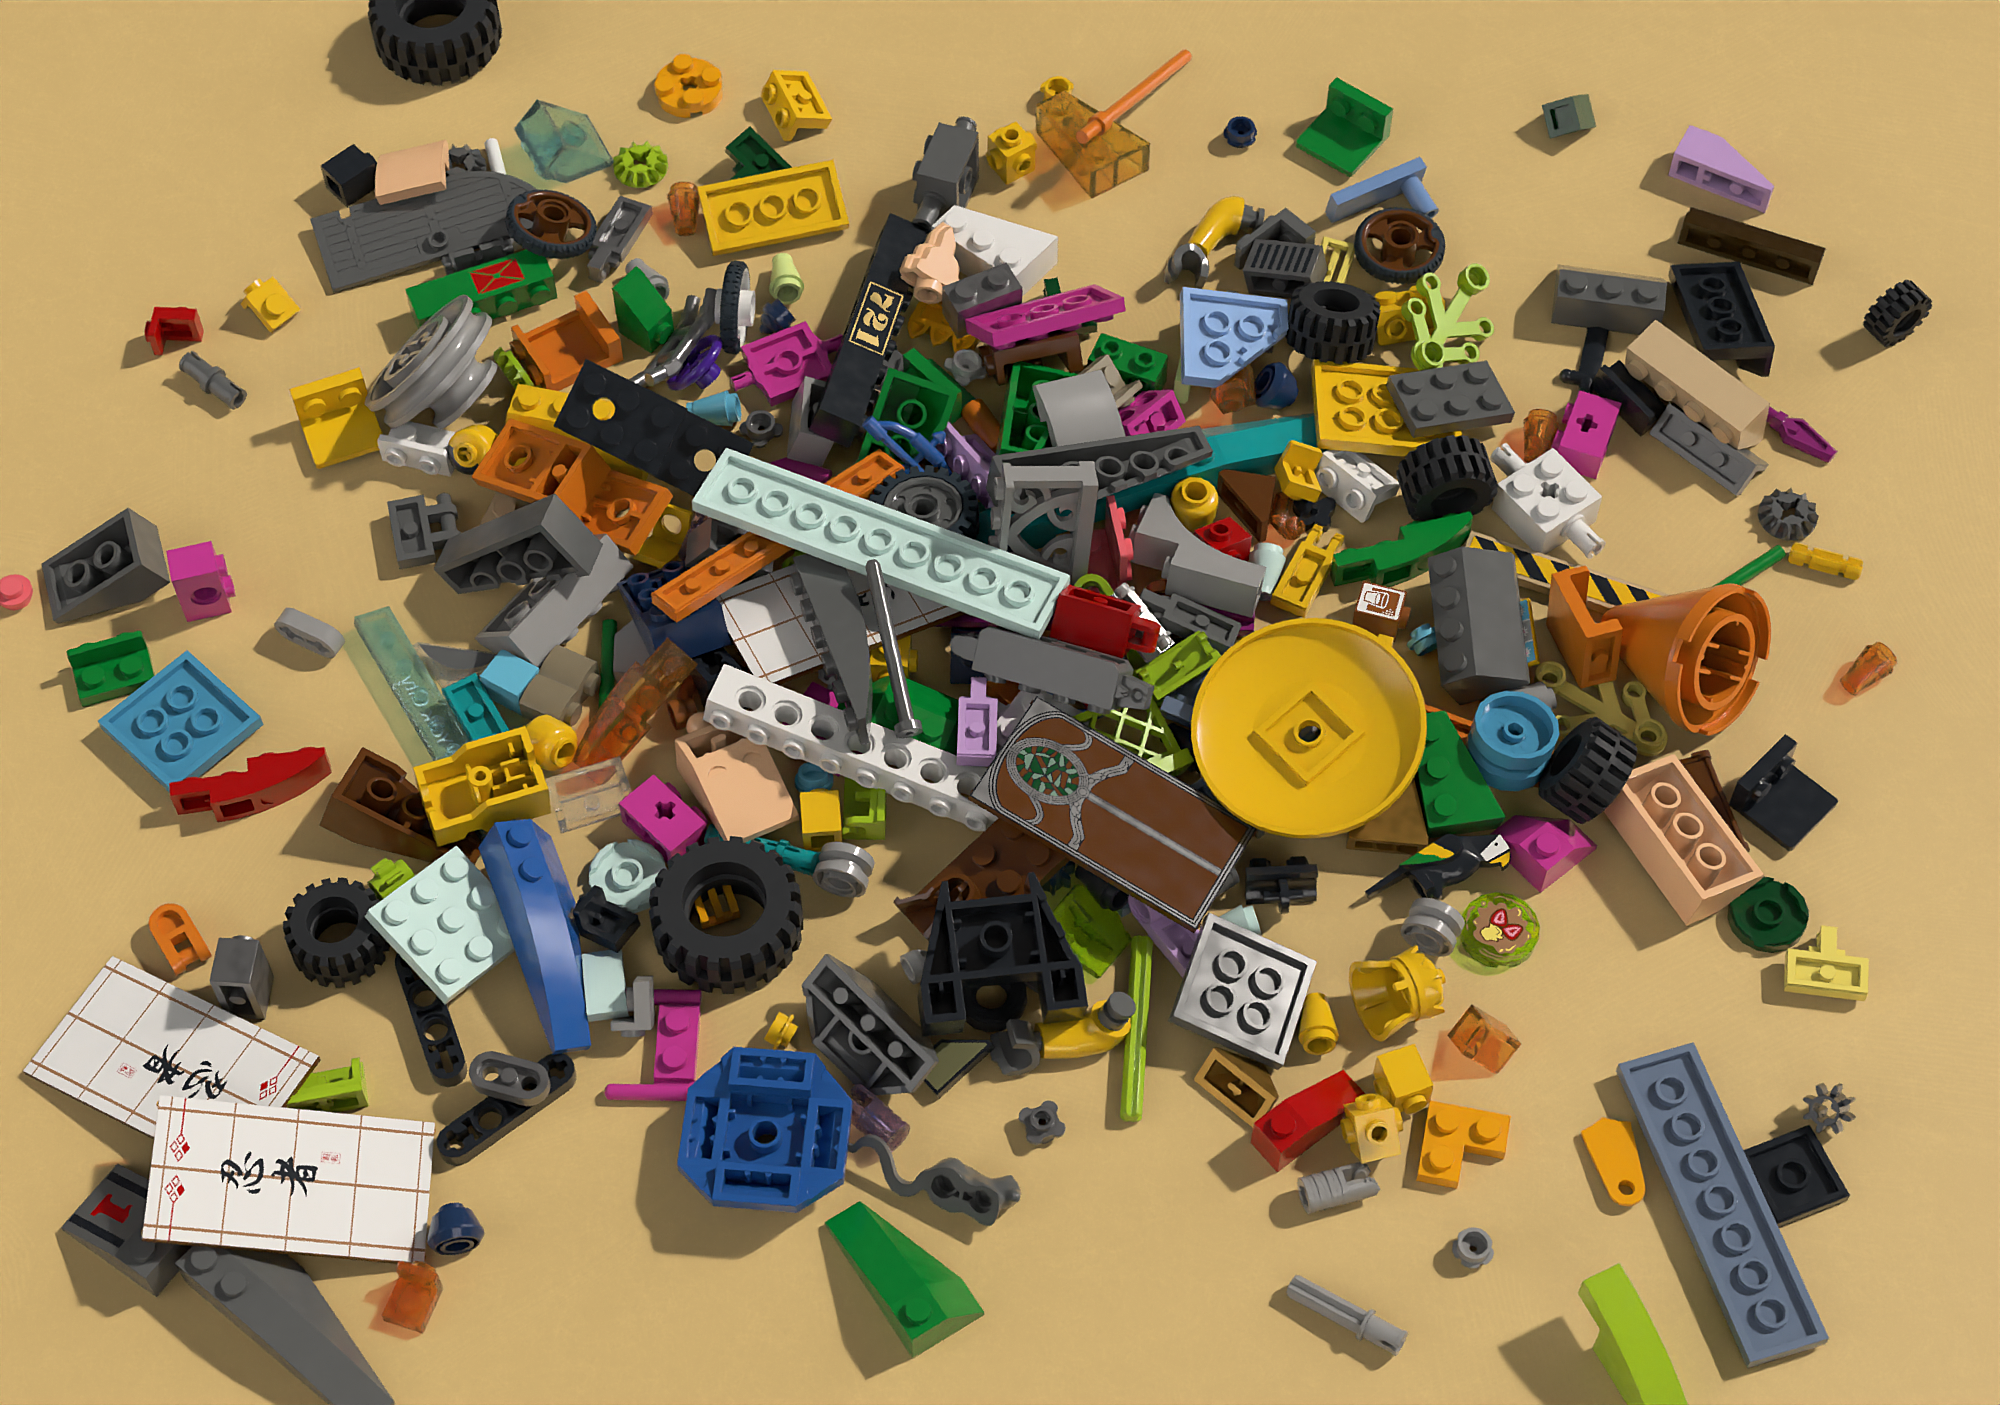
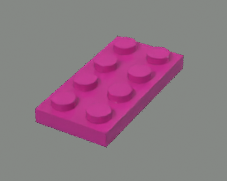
M1093 284L965 319L967 333L980 339L981 342H985L995 349H1008L1016 345L1015 341L1022 339L1041 340L1049 336L1048 332L1055 330L1073 331L1081 328V323L1088 321H1110L1114 318V314L1125 312L1126 308L1124 297Z

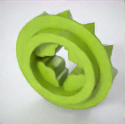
M648 141L643 145H636L632 142L629 148L620 147L619 155L613 157V171L616 178L624 185L633 188H645L655 185L664 178L668 170L667 154H663L659 145L652 147ZM634 160L639 162L646 160L647 166L642 164L634 166Z
M499 347L493 352L495 362L515 390L518 384L534 386L510 350L504 352Z

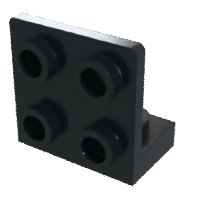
M1785 734L1737 781L1729 805L1787 851H1793L1836 807L1838 799L1794 766L1796 760L1792 757L1798 743Z

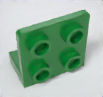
M1336 77L1328 87L1326 109L1297 138L1296 147L1344 175L1352 177L1389 137L1393 108Z

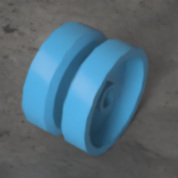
M1502 691L1488 696L1479 704L1465 746L1488 786L1502 791H1521L1533 787L1544 775L1559 737L1558 720L1551 708L1537 697L1524 692Z

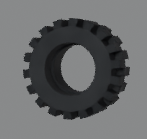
M1317 281L1316 283L1304 284L1303 287H1298L1295 289V293H1292L1288 314V331L1285 338L1289 346L1293 347L1296 352L1310 359H1319L1320 362L1327 363V361H1332L1334 364H1343V362L1354 363L1357 360H1363L1373 351L1381 311L1380 305L1372 295L1349 284L1332 281Z
M1452 435L1433 439L1426 444L1419 445L1414 451H1410L1405 456L1406 459L1400 461L1398 465L1399 469L1396 471V476L1408 513L1414 521L1424 522L1441 518L1450 513L1461 514L1470 511L1472 516L1483 511L1484 507L1492 503V498L1498 492V484L1485 446L1476 438H1469L1464 435L1455 437Z
M1598 717L1585 720L1562 740L1551 755L1546 771L1540 779L1539 796L1575 822L1580 824L1589 822L1601 814L1614 801L1626 784L1635 764L1637 755L1636 744Z
M338 877L336 883H331L330 878L321 880L322 885L317 887L312 883L305 887L306 894L301 895L298 893L293 898L295 907L288 906L285 912L287 920L283 921L284 938L299 972L303 971L305 978L311 982L317 978L320 986L328 987L330 982H334L336 988H344L345 982L352 981L353 985L361 983L360 977L364 974L371 977L376 973L375 964L382 966L386 960L384 952L390 950V944L365 918L367 911L380 901L377 900L375 893L370 888L365 890L363 883L356 880L351 885L347 878ZM343 922L357 925L353 933L342 941L335 943L318 941L321 933L331 925Z

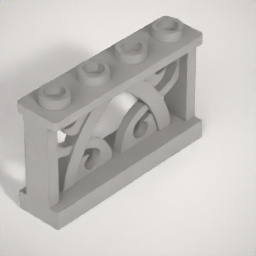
M1079 461L1078 466H1011L1010 463H1002L1001 477L994 478V499L998 500V507H991V528L995 530V536L988 537V545L1006 552L1009 545L1013 552L1009 553L1069 574L1070 585L1074 586L1076 581L1086 575L1088 571L1099 487L1094 461ZM1019 488H1038L1043 493V496L1036 499V495L1026 489L1025 492L1028 497L1024 500H1017L1014 494ZM1050 488H1062V489H1059V490L1050 492ZM1059 507L1060 514L1063 510L1067 509L1072 512L1068 516L1061 517L1057 515L1054 509ZM1011 510L1016 513V514L1013 515L1012 517H1011ZM1047 513L1049 520L1055 526L1070 531V534H1063L1053 538L1039 552L1030 546L1019 533L1036 518ZM1057 548H1064L1067 550V552L1065 554L1058 555L1055 553L1054 550Z

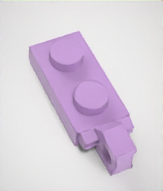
M971 677L970 697H959L956 765L989 767L996 757L998 699L986 697V677Z

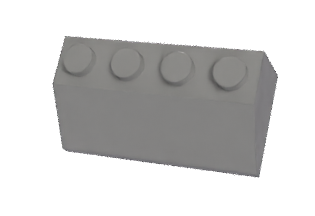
M596 534L595 536L603 543V546L589 576L577 577L576 573L564 574L561 580L548 581L546 577L531 579L530 583L526 584L475 639L495 654H498L500 650H506L540 669L550 651L556 645L565 644L576 636L579 631L577 626L585 618L592 617L602 608L603 604L601 601L609 593L618 590L617 583L627 580L625 576L634 566L607 534Z

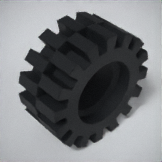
M1904 280L1902 283L1898 282L1895 284L1894 289L1890 287L1886 290V294L1883 297L1880 295L1876 299V305H1871L1868 309L1870 312L1865 314L1863 325L1884 347L1894 346L1897 341H1903L1907 334L1911 335L1914 332L1913 329L1923 323L1922 318H1926L1929 314L1928 310L1932 308V300L1913 281Z

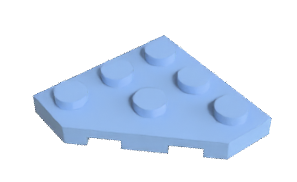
M1183 287L1180 293L1181 384L1218 388L1283 339L1288 331L1287 299Z

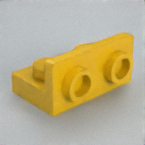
M772 70L766 84L762 88L761 97L783 141H792L798 128L827 129L832 121V117L808 71Z

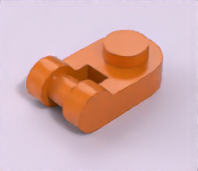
M167 903L159 906L152 912L148 923L150 931L176 976L187 970L185 966L198 959L203 962L212 957L199 931L182 906L175 903ZM188 939L191 946L177 952L174 946Z

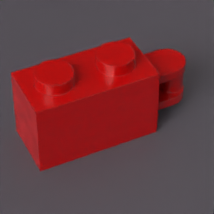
M1068 585L1059 593L1049 637L1123 658L1131 649L1144 653H1154L1161 625L1155 621L1139 617L1142 605ZM1136 629L1144 631L1142 638L1135 637Z

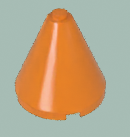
M1723 584L1617 605L1603 615L1601 622L1617 618L1623 628L1619 658L1673 722L1683 730L1706 736L1723 731L1742 714L1760 684L1759 681L1753 680L1752 677L1758 658L1768 660L1771 643V622L1765 601L1754 590L1737 584Z

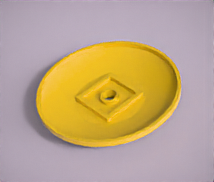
M1298 618L1274 623L1252 632L1231 646L1216 661L1203 680L1196 696L1191 719V740L1196 763L1204 782L1216 799L1234 816L1259 830L1274 835L1302 839L1322 838L1351 831L1377 818L1400 798L1414 778L1423 757L1427 735L1424 698L1420 686L1405 660L1390 645L1373 633L1343 621L1325 618ZM1307 726H1314L1321 731L1320 736L1311 742L1303 741L1299 737V733Z

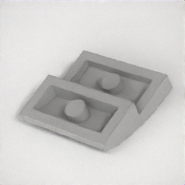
M1102 370L1033 386L1040 422H1047L1052 447L1125 437L1115 399Z

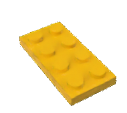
M833 159L697 187L713 256L849 229V220Z

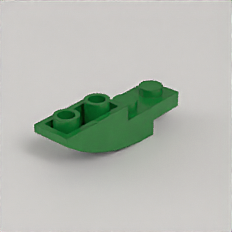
M1471 511L1461 514L1450 513L1441 518L1424 522L1413 521L1406 526L1400 527L1398 540L1396 541L1385 540L1373 546L1359 549L1348 548L1340 553L1333 554L1330 576L1334 587L1370 579L1371 583L1392 587L1429 571L1427 558L1459 548L1466 542L1473 520Z

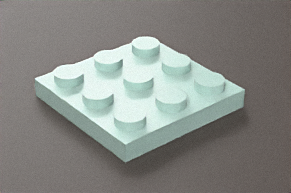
M457 846L378 902L365 915V918L444 1004H447L515 951L491 882Z

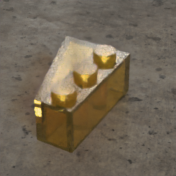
M1063 91L1036 104V133L1091 199L1149 171L1150 143L1115 121L1112 122V127L1103 135L1093 137L1086 144L1079 143L1076 139V133L1085 127L1088 119L1098 111L1067 91Z

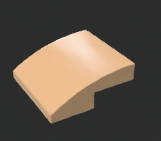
M437 141L380 155L375 174V197L379 204L383 205L446 190V171H450L447 141Z

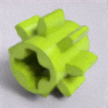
M385 857L370 868L374 876L368 881V885L375 893L376 898L381 901L415 875L402 859L393 863L391 859L388 860Z

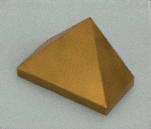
M1219 1047L1212 1049L1193 1079L1252 1128L1254 1122L1269 1112L1279 1098L1265 1064Z

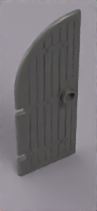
M490 171L464 172L447 176L446 190L383 205H380L377 199L350 206V217L341 219L340 212L337 210L311 218L310 220L334 293L440 261L442 257L448 256L450 251L453 253L471 247L475 250L480 248L479 245L499 240L501 237H503V240L512 238L507 231L505 223L506 212L510 202L519 194H523V192L537 189L519 178L503 173ZM519 218L523 227L531 232L533 222L528 219Z

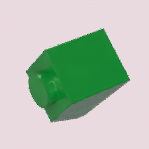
M635 266L612 288L618 329L620 334L649 353H652L658 346L665 344L674 332L672 310L643 271Z

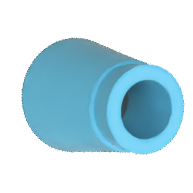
M726 390L686 404L689 412L715 425L733 426V422L741 421V405L737 393L729 394Z

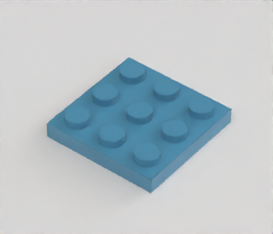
M188 650L98 720L101 729L169 793L170 782L182 781L188 777H200L264 725L261 717Z

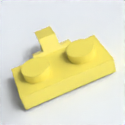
M1821 925L1820 932L1816 934V946H1809L1807 951L1788 948L1785 954L1784 991L1858 1001L1866 1000L1868 996L1869 958L1846 956L1845 950L1837 949V927Z

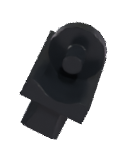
M1305 856L1290 857L1286 860L1285 866H1271V862L1266 858H1252L1249 867H1246L1245 873L1246 905L1278 903L1280 914L1289 913V903L1317 901V864H1309Z

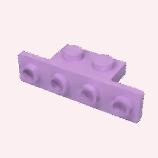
M948 422L947 427L944 429L946 433L944 444L938 443L934 448L945 457L944 460L953 472L961 475L962 481L966 479L970 483L977 499L986 509L994 507L986 490L991 459L996 454L977 434L961 436Z

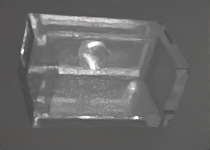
M620 756L545 779L560 834L621 816L619 802L631 793V787Z

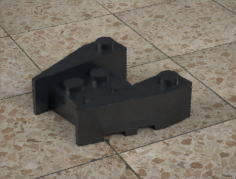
M1028 872L1023 887L1024 894L950 902L948 881L941 882L917 997L922 1037L963 1033L966 1023L962 991L964 988L1037 981L1043 1024L1076 1021L1084 1018L1088 1008L1083 967L1077 955H1074L1065 938L1066 934L1046 901L1047 897L1034 872Z

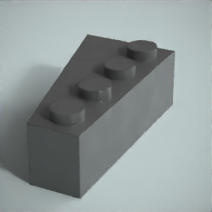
M554 493L449 538L434 570L458 594L498 589L501 583L506 582L515 583L516 586L526 585L530 583L531 579L546 577L548 581L561 580L564 574L576 573L577 577L589 576L603 543Z

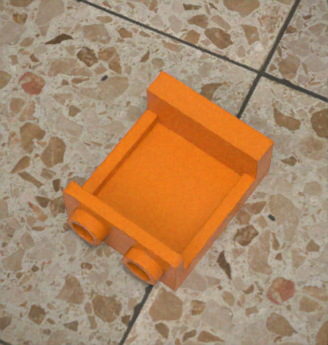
M587 290L574 296L576 309L527 333H523L518 324L511 327L513 341L509 342L510 348L518 361L524 360L526 363L527 374L534 386L540 384L544 389L560 391L574 384L586 359L604 368L624 360L620 337Z
M1587 566L1552 573L1546 625L1580 689L1616 680L1623 628L1617 618L1595 624L1586 608L1590 576Z

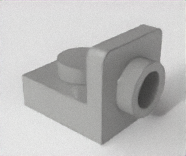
M637 976L633 981V987H627V1011H634V1016L612 1019L610 1022L611 1031H621L622 1037H640L645 1035V1030L652 1029L655 1024L653 976Z

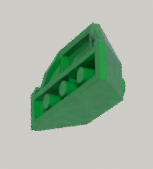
M888 675L872 682L871 722L895 731L894 726L899 723ZM905 678L914 719L921 721L923 729L921 734L911 738L957 756L959 700ZM844 702L840 703L837 709L842 711L846 708Z

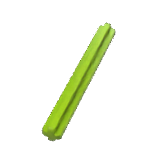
M1140 935L1134 936L1131 941L1128 995L1134 1000L1136 1011L1130 1018L1131 1028L1125 1036L1120 1118L1126 1122H1139L1142 1119L1153 941L1149 936Z

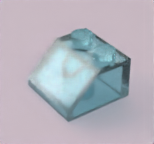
M537 99L514 128L521 141L522 149L528 153L534 164L535 172L545 180L552 179L568 183L608 168L613 164V158L586 114Z

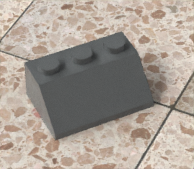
M1558 265L1551 323L1584 328L1602 327L1609 331L1640 335L1655 320L1662 323L1665 311L1667 282L1663 278Z

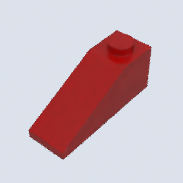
M1341 1070L1286 1098L1254 1122L1251 1144L1278 1173L1338 1127L1341 1119H1346L1344 1104L1353 1103L1357 1097L1366 1093L1344 1070Z

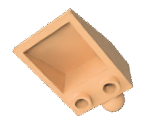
M697 712L688 719L686 725L688 734L675 739L677 770L724 841H730V836L743 837V843L799 820L797 809L766 745H758L748 740L747 737L732 731L715 728L711 723L703 720L704 712Z

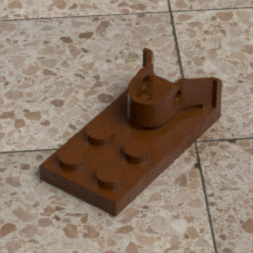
M998 818L915 896L900 899L897 896L893 903L929 941L942 881H948L950 902L1024 894L1023 887L1028 872L1035 873L1042 887L1070 860Z

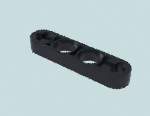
M397 953L395 968L432 1078L440 1086L454 1087L466 1078L468 1069L447 1004H444L437 995L435 1001L428 1006L422 1007L414 1003L418 993L432 990L422 979L415 981L411 968ZM435 1024L446 1026L448 1028L447 1034L440 1040H430L425 1036L429 1027ZM446 1050L453 1064L454 1071L446 1073L443 1069V1063L439 1054Z
M551 1053L537 1062L546 1069L551 1085L548 1096L541 1103L533 1106H521L513 1102L488 1096L444 1127L437 1137V1147L442 1159L447 1164L454 1166L468 1163L568 1092L577 1080L576 1069L572 1059L563 1053L553 1055ZM555 1067L559 1071L564 1070L565 1076L562 1079H559L557 1076L551 1077L550 1070ZM529 1083L523 1089L534 1090L537 1085ZM488 1112H495L502 1116L500 1124L493 1129H484L479 1125L481 1117ZM471 1125L479 1137L477 1140L474 1139L473 1134L469 1133L468 1127ZM455 1138L458 1142H463L464 1148L458 1151L454 1147L451 1148L449 1142Z

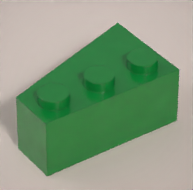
M1446 711L1426 713V745L1414 780L1428 839L1442 837L1446 834L1457 835L1497 829L1506 816Z

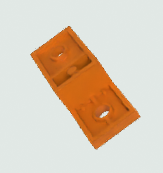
M509 418L471 476L479 486L529 503L555 493L594 535L607 534L621 552L636 556L673 497L666 487L611 470L590 444ZM527 457L522 464L514 466L518 459ZM630 508L626 515L616 518L621 510Z

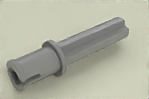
M1295 1275L1290 1281L1286 1291L1289 1298L1356 1333V1339L1359 1341L1365 1338L1391 1352L1394 1356H1397L1408 1332L1375 1316V1310L1370 1309L1367 1312L1300 1275Z

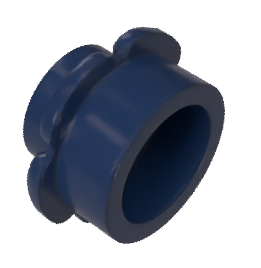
M1237 116L1228 122L1223 135L1229 145L1236 148H1244L1254 144L1257 129L1251 119Z

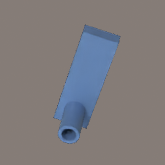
M1418 157L1331 194L1325 213L1331 223H1334L1402 193L1414 211H1420V213H1424L1425 216H1429L1431 219L1438 214L1439 209L1422 184L1427 166L1421 157Z

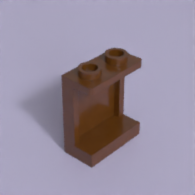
M1059 329L1048 332L1049 336L1041 340H1028L1026 338L1015 341L1016 345L1008 349H995L993 346L983 342L984 345L978 347L979 356L982 361L981 365L982 368H986L988 377L993 376L998 386L1006 385L1003 369L1005 364L1054 354L1059 356L1070 373L1084 370L1079 335L1075 330L1061 331Z

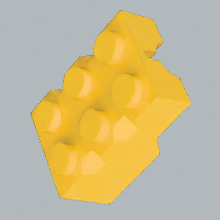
M526 726L465 743L452 756L413 767L416 785L437 847L463 840L469 832L483 829L489 832L495 822L509 821L519 817L523 820L533 819L551 813L549 789L541 767L536 763L534 748Z

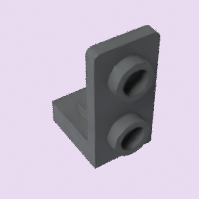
M1284 208L1275 216L1271 215L1266 218L1261 227L1251 234L1244 235L1238 241L1235 247V266L1239 270L1244 268L1255 239L1314 245L1316 231L1290 210Z

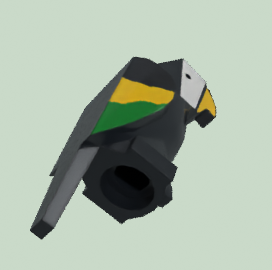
M1446 834L1399 864V868L1366 890L1365 895L1369 899L1399 881L1409 878L1420 898L1440 900L1442 898V890L1445 887L1463 882L1480 868L1500 866L1501 871H1504L1511 861L1510 848L1500 834L1481 836Z

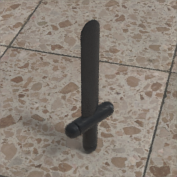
M1588 327L1579 371L1563 369L1559 374V378L1563 383L1578 385V393L1579 390L1590 394L1593 393L1591 384L1598 369L1602 367L1609 330L1602 327Z

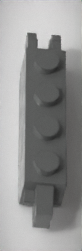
M989 626L979 634L972 632L958 634L951 638L952 641L949 642L951 644V652L954 653L953 655L973 661L972 670L985 673L984 677L991 682L1005 684L1009 680L1019 683L1018 689L1024 692L1040 694L1041 690L1053 693L1052 699L1066 704H1075L1076 700L1088 704V710L1099 714L1108 715L1111 710L1125 707L1144 710L1149 709L1154 686L1132 676L1134 670L1130 662L1122 658L1041 636L1037 640L1001 626Z

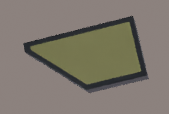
M939 1040L933 1046L939 1062L925 1078L924 1082L940 1099L995 1048L989 1040Z

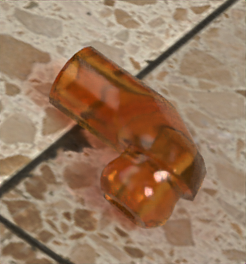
M1278 492L1275 495L1270 515V524L1284 539L1297 540L1305 531V523L1303 520L1297 522L1298 517L1290 515L1293 499L1286 496L1283 492Z

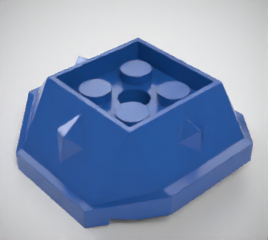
M732 1047L720 1058L721 1061L706 1071L688 1088L677 1161L678 1171L712 1206L797 1213L844 1184L853 1104L850 1097L826 1070V1066L815 1053ZM765 1134H770L776 1137L772 1142L767 1144H762L756 1141L760 1136Z

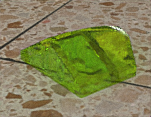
M1074 885L1052 911L1057 922H1060L1066 934L1065 938L1074 955H1077L1083 970L1097 979L1101 978L1132 941L1130 934L1124 929L1118 912L1102 909L1083 885Z

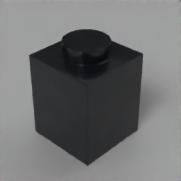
M354 144L320 165L326 188L346 207H349L375 189L377 162L370 153H363Z

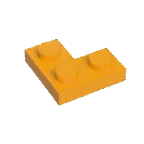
M1430 1100L1416 1181L1457 1189L1463 1152L1504 1160L1511 1116Z

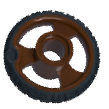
M547 189L530 190L519 194L510 202L505 217L507 231L518 245L533 254L551 259H569L582 255L592 246L597 231L593 214L582 202L562 192ZM519 218L528 219L533 222L531 233L523 227ZM577 228L584 231L583 235L579 238L565 242L568 229Z
M1389 207L1388 209L1384 208L1383 211L1378 210L1370 214L1361 222L1355 234L1354 251L1359 264L1371 276H1374L1376 279L1378 278L1380 281L1384 280L1386 283L1405 285V283H1416L1426 273H1435L1444 258L1445 239L1437 223L1429 216H1425L1424 213L1409 208ZM1367 238H1375L1382 242L1380 254L1382 263L1370 254L1366 244ZM1417 250L1432 252L1425 262L1411 267L1415 262Z

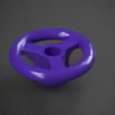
M709 335L698 341L684 361L679 373L667 380L669 389L679 391L693 383L700 389H704L716 380L721 372V368L715 363L722 349V340L719 336ZM710 347V349L700 354L704 349Z

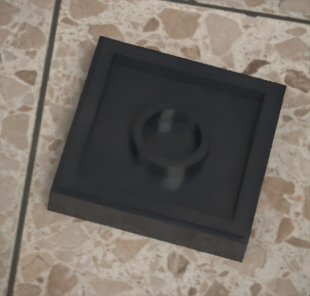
M1810 1125L1743 1150L1779 1228L1844 1203L1850 1197L1849 1192Z

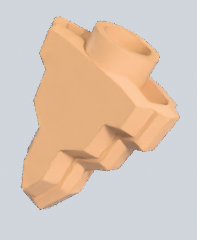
M944 222L938 224L928 234L925 243L915 247L913 254H908L904 257L899 270L902 274L901 278L909 285L915 287L914 296L919 301L928 304L942 302V287L959 281L960 267L954 257L956 242L953 227Z

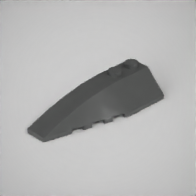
M1200 426L995 455L991 459L986 490L994 507H998V500L994 499V478L1001 477L1002 463H1010L1011 466H1078L1079 461H1094L1099 485L1098 500L1205 460L1212 456L1213 450ZM1019 488L1014 494L1017 500H1024L1028 497L1025 492L1026 489L1032 491L1036 495V499L1043 496V493L1038 488ZM1050 488V492H1053V491H1056V490H1059V489H1062V488Z
M195 1243L175 1263L189 1286L328 1405H395L394 1400L305 1269L284 1251Z

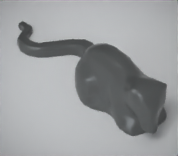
M865 1135L856 1143H849L848 1151L851 1153H855L865 1146L873 1148L878 1153L887 1184L899 1196L910 1197L916 1195L921 1190H925L931 1201L938 1207L951 1213H965L986 1226H991L995 1223L1001 1209H1009L1020 1200L1021 1190L1012 1175L989 1178L962 1163L959 1159L949 1157L930 1168L924 1169L914 1181H906L898 1175L891 1150L880 1137Z

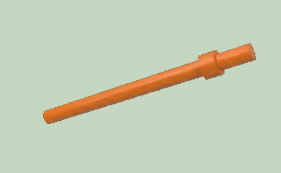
M1186 49L1180 51L1108 109L1098 111L1090 117L1087 125L1076 133L1077 141L1081 144H1086L1093 137L1101 136L1112 127V122L1191 61V53Z

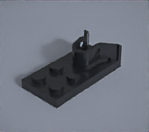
M1740 262L1670 265L1668 277L1697 350L1714 363L1715 360L1735 359L1739 369L1746 370L1760 377H1769L1775 344Z

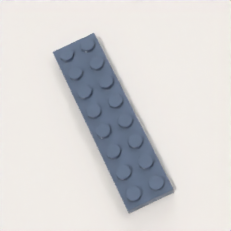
M1694 1042L1618 1064L1616 1069L1617 1075L1747 1368L1825 1345L1829 1339L1828 1334Z

